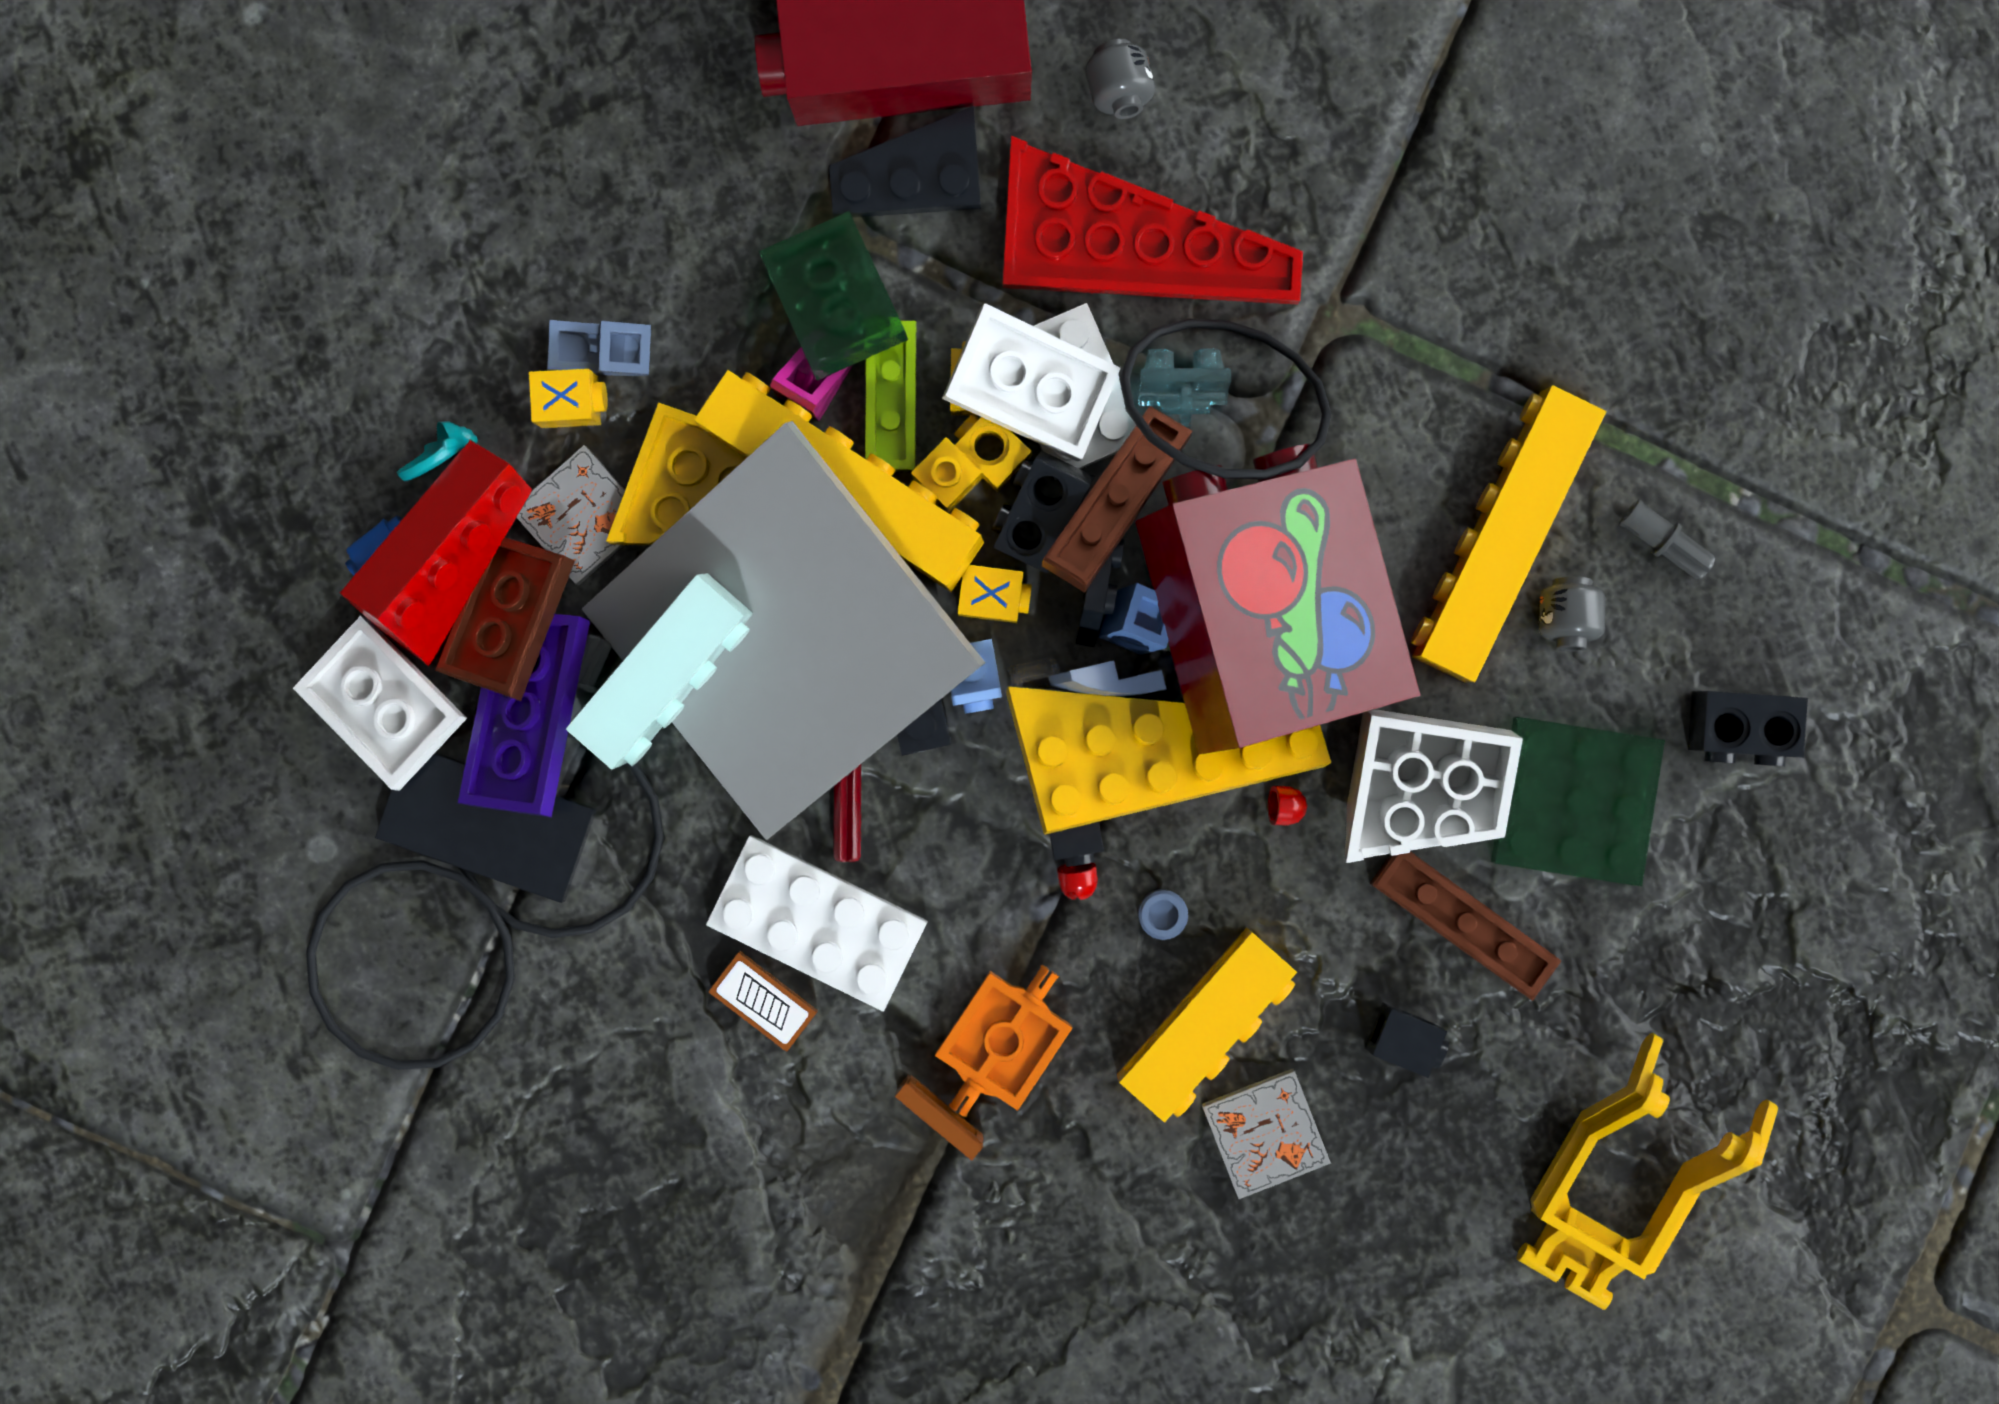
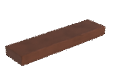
M1149 406L1142 416L1157 436L1179 451L1183 450L1191 437L1192 430L1152 406ZM1136 425L1044 557L1042 567L1085 592L1175 459L1151 444Z
M1412 852L1390 855L1369 883L1532 1001L1561 963L1559 958Z

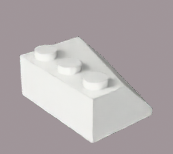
M1376 709L1363 712L1347 802L1345 862L1362 861L1367 857L1386 854L1391 856L1410 853V850L1441 845L1448 847L1504 838L1523 738L1511 730Z

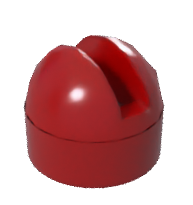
M1290 786L1271 787L1267 805L1268 818L1271 825H1292L1299 822L1305 816L1308 806L1306 798L1299 790Z
M1094 862L1066 867L1063 864L1057 868L1058 883L1062 893L1067 898L1073 900L1078 897L1080 900H1084L1093 895L1098 882L1097 869Z

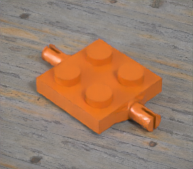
M1040 966L1041 968L1027 989L1011 985L992 971H989L936 1051L935 1056L956 1069L960 1077L965 1081L952 1102L949 1103V1107L956 1112L965 1097L968 1096L959 1109L958 1114L967 1117L968 1112L981 1093L998 1097L1018 1111L1072 1030V1025L1053 1013L1043 1001L1056 979L1059 978V975L1051 970L1042 986H1039L1049 972L1048 967Z

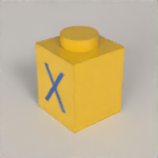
M590 369L529 372L531 420L534 424L541 428L601 425L600 412H606L608 408L607 389L605 382H599L598 375Z
M969 565L962 575L958 616L1017 623L1018 613L1028 614L1032 584L1022 583V571Z

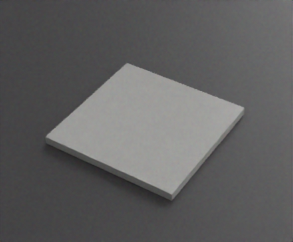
M793 421L783 424L582 608L583 612L623 661L697 574L708 573L753 613L745 623L750 629L748 634L731 652L724 649L713 663L717 667L714 674L700 689H692L682 702L685 705L683 710L672 723L766 840L986 663Z

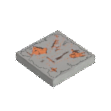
M583 445L530 493L516 518L545 550L564 555L575 561L569 577L576 585H580L624 546L609 544L606 540L625 489L590 449Z
M1293 1068L1201 1104L1238 1199L1331 1164Z

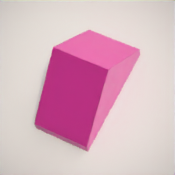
M815 331L772 379L770 388L780 399L785 402L787 399H790L807 410L812 415V418L820 421L854 365L858 355L820 332Z

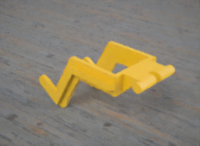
M1650 1033L1642 1042L1627 1086L1581 1111L1530 1199L1531 1211L1547 1224L1534 1247L1524 1243L1516 1256L1519 1262L1554 1282L1561 1278L1566 1268L1571 1269L1564 1287L1602 1310H1605L1610 1305L1613 1298V1293L1606 1288L1611 1279L1627 1269L1642 1279H1645L1648 1274L1655 1273L1701 1192L1762 1164L1778 1112L1776 1104L1767 1099L1762 1101L1755 1111L1748 1132L1740 1136L1728 1132L1723 1136L1717 1147L1683 1162L1645 1230L1639 1237L1626 1239L1571 1207L1567 1193L1597 1141L1647 1114L1659 1118L1668 1107L1670 1097L1661 1092L1663 1078L1653 1073L1663 1043V1039L1654 1033Z

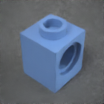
M1139 583L1117 590L1113 615H1105L1099 638L1140 655L1166 648L1169 639L1165 625L1162 622L1155 590Z

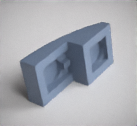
M549 320L547 371L590 369L596 375L648 376L651 325L601 321L600 324Z
M1114 660L1048 677L1051 687L1063 692L1126 698L1166 689L1162 670L1118 680Z

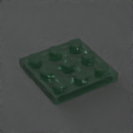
M1513 717L1511 731L1523 738L1505 837L1494 839L1491 862L1642 887L1665 740Z

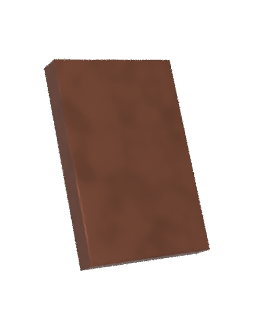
M505 537L453 624L435 671L521 701L575 561L564 555Z

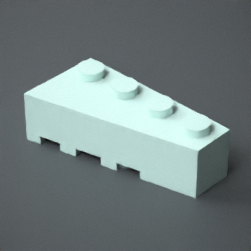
M708 573L697 574L574 718L566 730L611 770L626 763L633 766L649 750L652 745L651 740L662 727L666 728L683 710L685 705L682 702L692 689H700L714 674L717 667L713 663L724 649L731 652L748 634L750 629L745 623L753 613Z

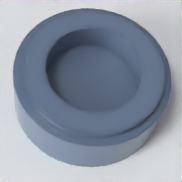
M1157 889L1149 892L1141 900L1138 907V920L1148 935L1156 939L1167 940L1176 937L1183 931L1188 921V909L1183 899L1175 892L1167 889Z

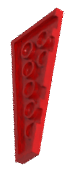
M1011 136L1003 288L1299 304L1301 300L1303 251L1247 229L1244 231L1216 220V217L1200 210L1196 212L1174 203L1170 198L1105 172H1095L1070 162V159L1054 152L1052 154L1028 145V142Z

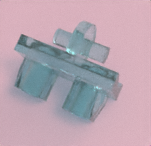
M1150 349L1147 353L1145 367L1140 370L1138 406H1160V412L1165 415L1178 414L1179 423L1190 429L1192 414H1210V405H1227L1229 386H1231V368H1224L1219 349H1199L1193 352L1192 368H1174V352L1168 349Z

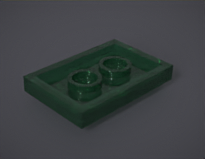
M849 211L759 251L816 380L908 340L905 329Z

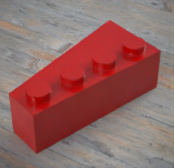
M470 440L341 590L340 594L389 639L429 666L528 499L532 489L508 462Z

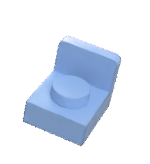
M992 639L970 643L986 663L951 691L953 706L963 704L965 714L994 709L993 699L1002 698Z

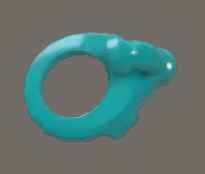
M450 421L438 422L437 441L426 444L424 446L425 451L399 469L397 475L402 481L412 480L455 455L470 440L477 444V436L474 435L472 430L464 426L460 427Z

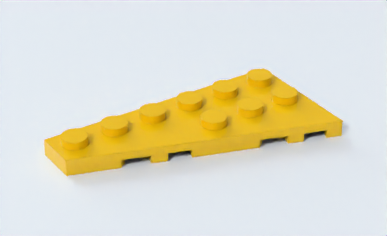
M658 402L606 542L614 545H652L746 458L703 431L694 421L696 415ZM937 499L934 502L936 506L939 504Z
M1008 687L1005 691L1044 835L1326 767L1331 763L1320 725L1242 748L1199 755L1185 703Z

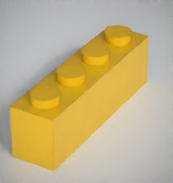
M1246 927L1117 1073L1119 1083L1164 1123L1172 1114L1176 1117L1181 1116L1195 1100L1196 1094L1193 1090L1206 1076L1209 1080H1212L1229 1061L1226 1052L1238 1039L1242 1043L1246 1042L1257 1031L1262 1023L1258 1016L1271 1002L1277 1006L1289 995L1295 986L1291 979L1297 971Z

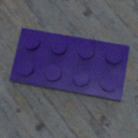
M554 614L521 701L481 687L458 803L552 817L568 736L566 728L571 721L590 620L580 616Z

